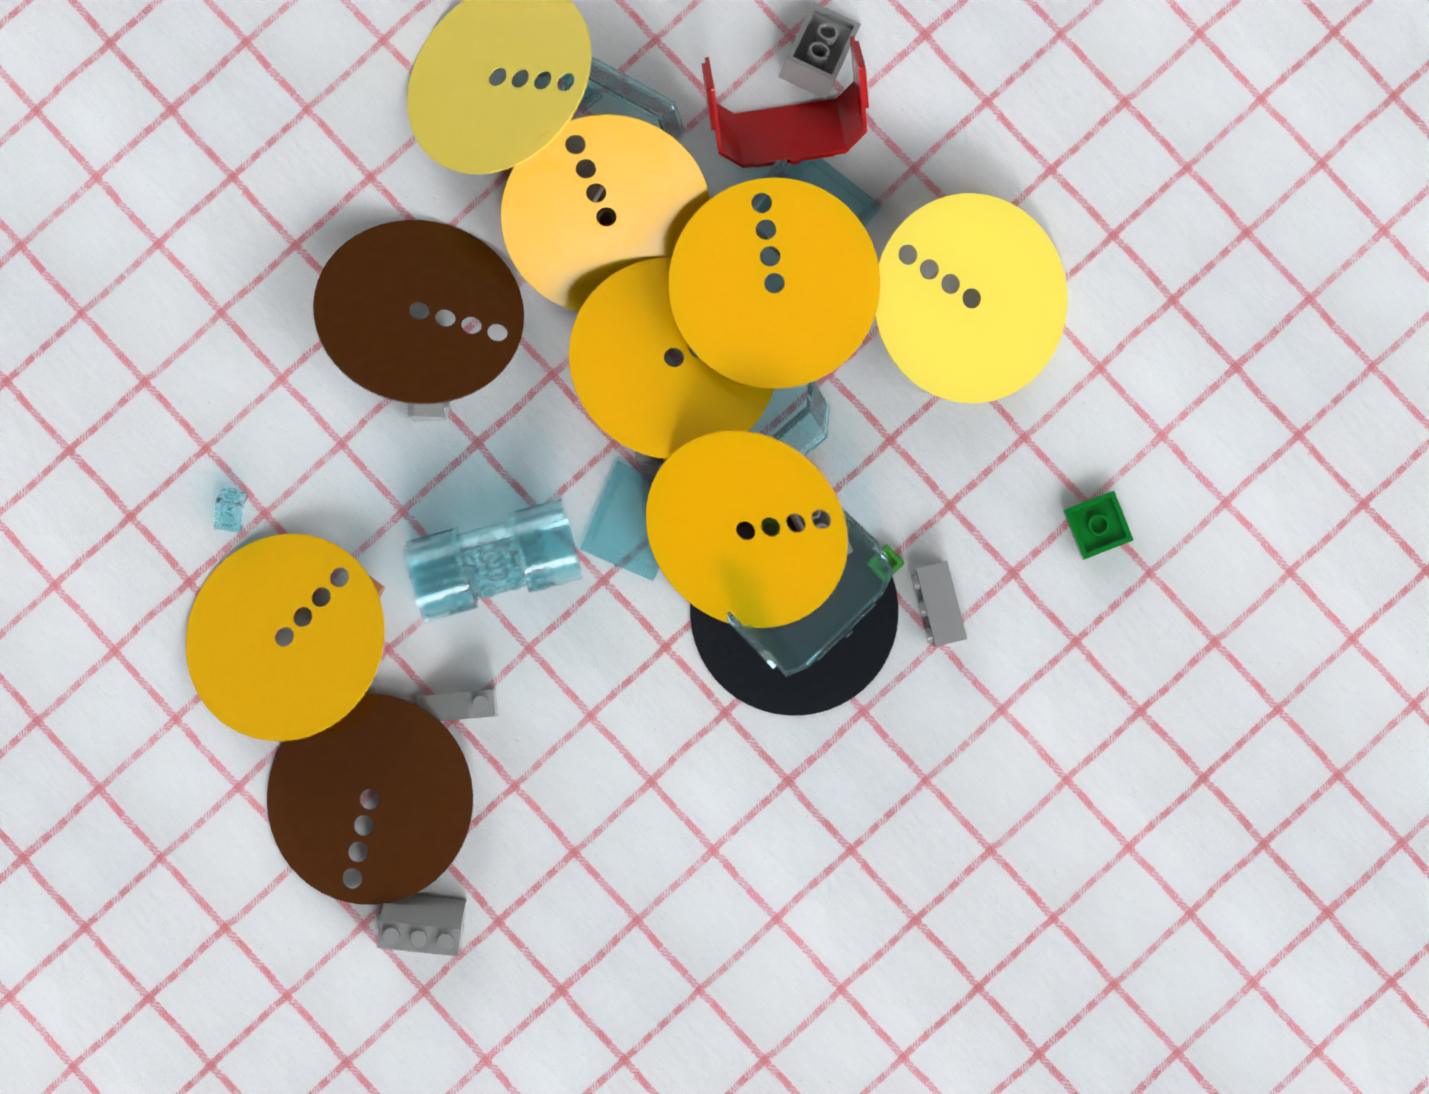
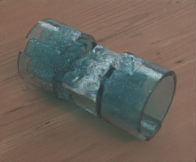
M561 498L510 512V515H508L509 520L461 534L458 527L406 541V545L403 546L406 567L423 620L425 622L479 608L478 599L492 597L510 590H518L521 587L527 586L529 593H534L583 579L577 550Z

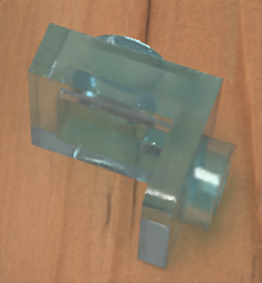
M567 73L562 78L564 81L561 84L562 90L567 91L574 84V76ZM589 78L583 97L577 107L582 114L603 97L602 93Z
M236 488L221 489L215 503L214 529L241 533L243 529L244 504L248 498L247 492H241Z

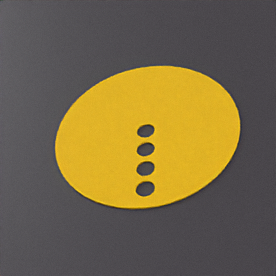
M603 114L585 116L570 120L545 148L528 160L513 167L502 198V233L509 256L522 277L536 291L550 301L564 308L579 312L589 295L615 272L644 260L672 257L675 245L684 227L697 210L710 200L704 176L691 154L667 132L648 122L622 115ZM571 135L583 137L586 143L585 149L578 154L570 153L565 146L568 137ZM583 159L593 161L596 166L594 175L589 178H582L576 172L577 163ZM598 183L605 187L606 196L602 201L593 202L588 199L586 190L591 184ZM609 207L615 211L616 220L613 224L604 226L597 221L596 215L601 208Z
M761 178L734 185L718 193L698 209L688 221L678 238L671 258L668 281L669 299L673 316L683 338L692 351L710 368L735 382L752 387L766 389L792 388L816 381L830 374L849 359L861 345L869 332L878 308L880 270L876 251L865 227L857 216L837 197L815 185L800 180ZM765 193L771 198L772 206L767 212L759 213L753 209L752 199L756 194ZM770 220L775 224L776 233L771 239L764 240L757 235L756 226L760 221ZM766 247H775L780 253V260L774 266H766L760 260V253ZM777 273L783 277L784 287L780 292L771 293L766 290L764 281L769 274Z
M672 257L637 262L622 268L605 279L589 295L581 307L573 325L569 344L571 379L575 392L591 419L608 436L623 446L644 455L668 459L682 445L705 434L728 430L749 431L763 415L774 392V389L752 387L735 382L710 368L700 358H695L691 355L689 345L676 324L669 299L668 281ZM676 348L683 353L684 361L680 366L672 367L665 362L664 354L668 349Z
M740 430L718 431L697 437L682 445L663 463L652 482L646 505L647 535L653 555L661 571L675 590L689 603L720 621L749 628H771L798 621L819 608L827 600L842 576L848 552V533L840 501L826 477L807 457L775 438L760 433ZM814 511H826L831 518L830 525L826 528H819L812 522ZM790 514L802 516L805 520L804 530L800 532L790 530L786 523L787 517ZM765 518H774L778 521L780 532L777 535L770 536L762 530L761 523ZM743 521L751 523L755 529L754 537L748 540L741 538L736 530L738 523Z
M281 534L254 541L234 552L212 572L200 589L193 604L186 632V659L192 683L210 712L222 723L243 735L266 741H290L319 733L345 717L357 705L376 675L382 657L385 638L382 603L372 579L363 566L347 551L334 543L304 534ZM337 568H345L349 574L348 582L342 587H335L330 580L332 572ZM323 587L329 590L330 601L327 605L318 607L314 605L312 595L316 589ZM302 607L310 609L312 613L311 622L304 627L297 626L294 622L295 612ZM288 627L293 631V641L288 646H279L275 639L276 633L279 629Z

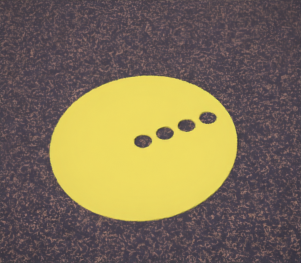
M464 0L437 24L416 58L407 93V110L411 129L417 142L429 157L438 164L456 172L488 174L514 167L528 160L552 142L576 111L583 97L590 74V35L586 22L575 4L570 0ZM499 68L505 69L506 78L504 82L497 86L491 85L490 76L492 72ZM520 70H526L529 74L527 83L519 88L514 87L512 78L515 73ZM542 72H549L551 74L550 84L544 89H537L535 87L536 77ZM567 73L574 76L573 86L567 91H560L557 87L559 78Z
M977 193L949 195L927 203L914 211L900 224L888 240L878 263L880 270V296L875 320L879 335L888 354L909 380L928 393L942 399L960 403H983L1006 397L1020 390L1031 382L1047 365L1059 344L1064 330L1068 304L1067 285L1061 260L1052 241L1042 227L1026 212L1012 203L990 195ZM904 245L913 246L917 253L916 260L910 265L902 263L899 259V250ZM931 259L938 266V273L933 279H926L920 273V266L924 260ZM947 274H953L959 280V288L953 294L946 293L941 286L942 279ZM967 289H975L980 294V303L975 308H968L963 303V294Z

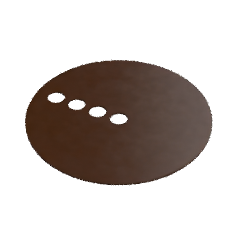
M394 221L377 225L355 235L336 250L327 261L319 276L314 292L313 316L316 331L325 352L344 375L362 388L378 396L403 403H444L466 397L484 388L495 380L511 362L519 346L524 327V307L520 289L512 272L500 256L475 236L450 225L433 221ZM417 302L424 303L429 308V314L423 319H416L409 312L410 306ZM441 310H449L455 315V322L450 326H442L437 323L435 319L436 314ZM467 317L477 318L481 323V329L474 334L467 333L462 328V321ZM495 324L504 326L507 330V337L501 341L491 339L488 335L489 327Z
M364 694L357 705L345 717L329 728L309 737L284 741L277 753L269 776L267 789L268 819L273 837L282 856L296 874L311 887L334 899L348 903L363 905L390 903L402 900L425 889L436 881L455 860L463 846L471 823L473 811L472 779L467 761L459 744L450 731L431 713L416 704L397 697L381 694ZM367 789H373L379 795V803L373 809L364 808L360 802L362 792ZM362 815L370 817L374 824L372 832L365 836L358 834L354 828L356 819ZM355 842L365 844L368 849L367 857L361 862H355L349 856V848ZM350 868L357 869L362 875L361 884L353 889L348 888L343 882V874Z

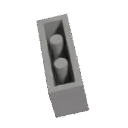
M943 561L914 569L915 575H911L914 590L920 591L922 600L918 601V607L921 617L926 616L928 627H924L928 643L933 642V646L937 647L967 639L948 562Z

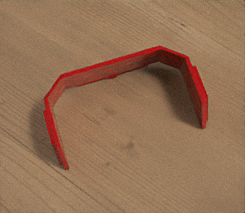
M850 36L853 82L836 99L733 113L716 103L709 57H705V63H701L711 131L715 130L718 154L741 168H757L791 163L793 165L800 164V161L846 154L867 133L866 108H869L867 76L859 40L855 41L854 36Z

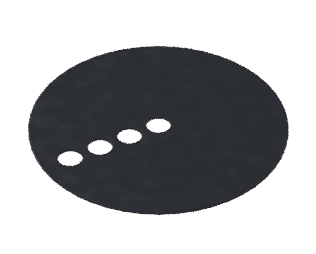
M789 515L786 520L787 526L790 530L797 532ZM743 521L737 525L736 530L741 538L748 540L754 537L755 529L751 523ZM846 522L848 540L854 551L847 555L845 567L837 586L819 608L798 621L771 628L742 627L711 617L690 603L692 633L700 657L715 680L734 697L747 705L773 714L787 716L816 714L840 706L864 690L880 672L893 647L897 632V591L892 576L885 582L867 563L879 550L852 524Z

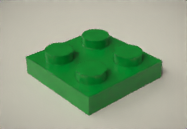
M1114 491L1063 510L1082 560L1133 541Z

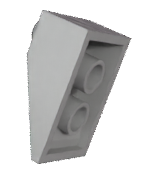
M813 2L778 77L827 99L851 47L850 36L855 38L861 24Z

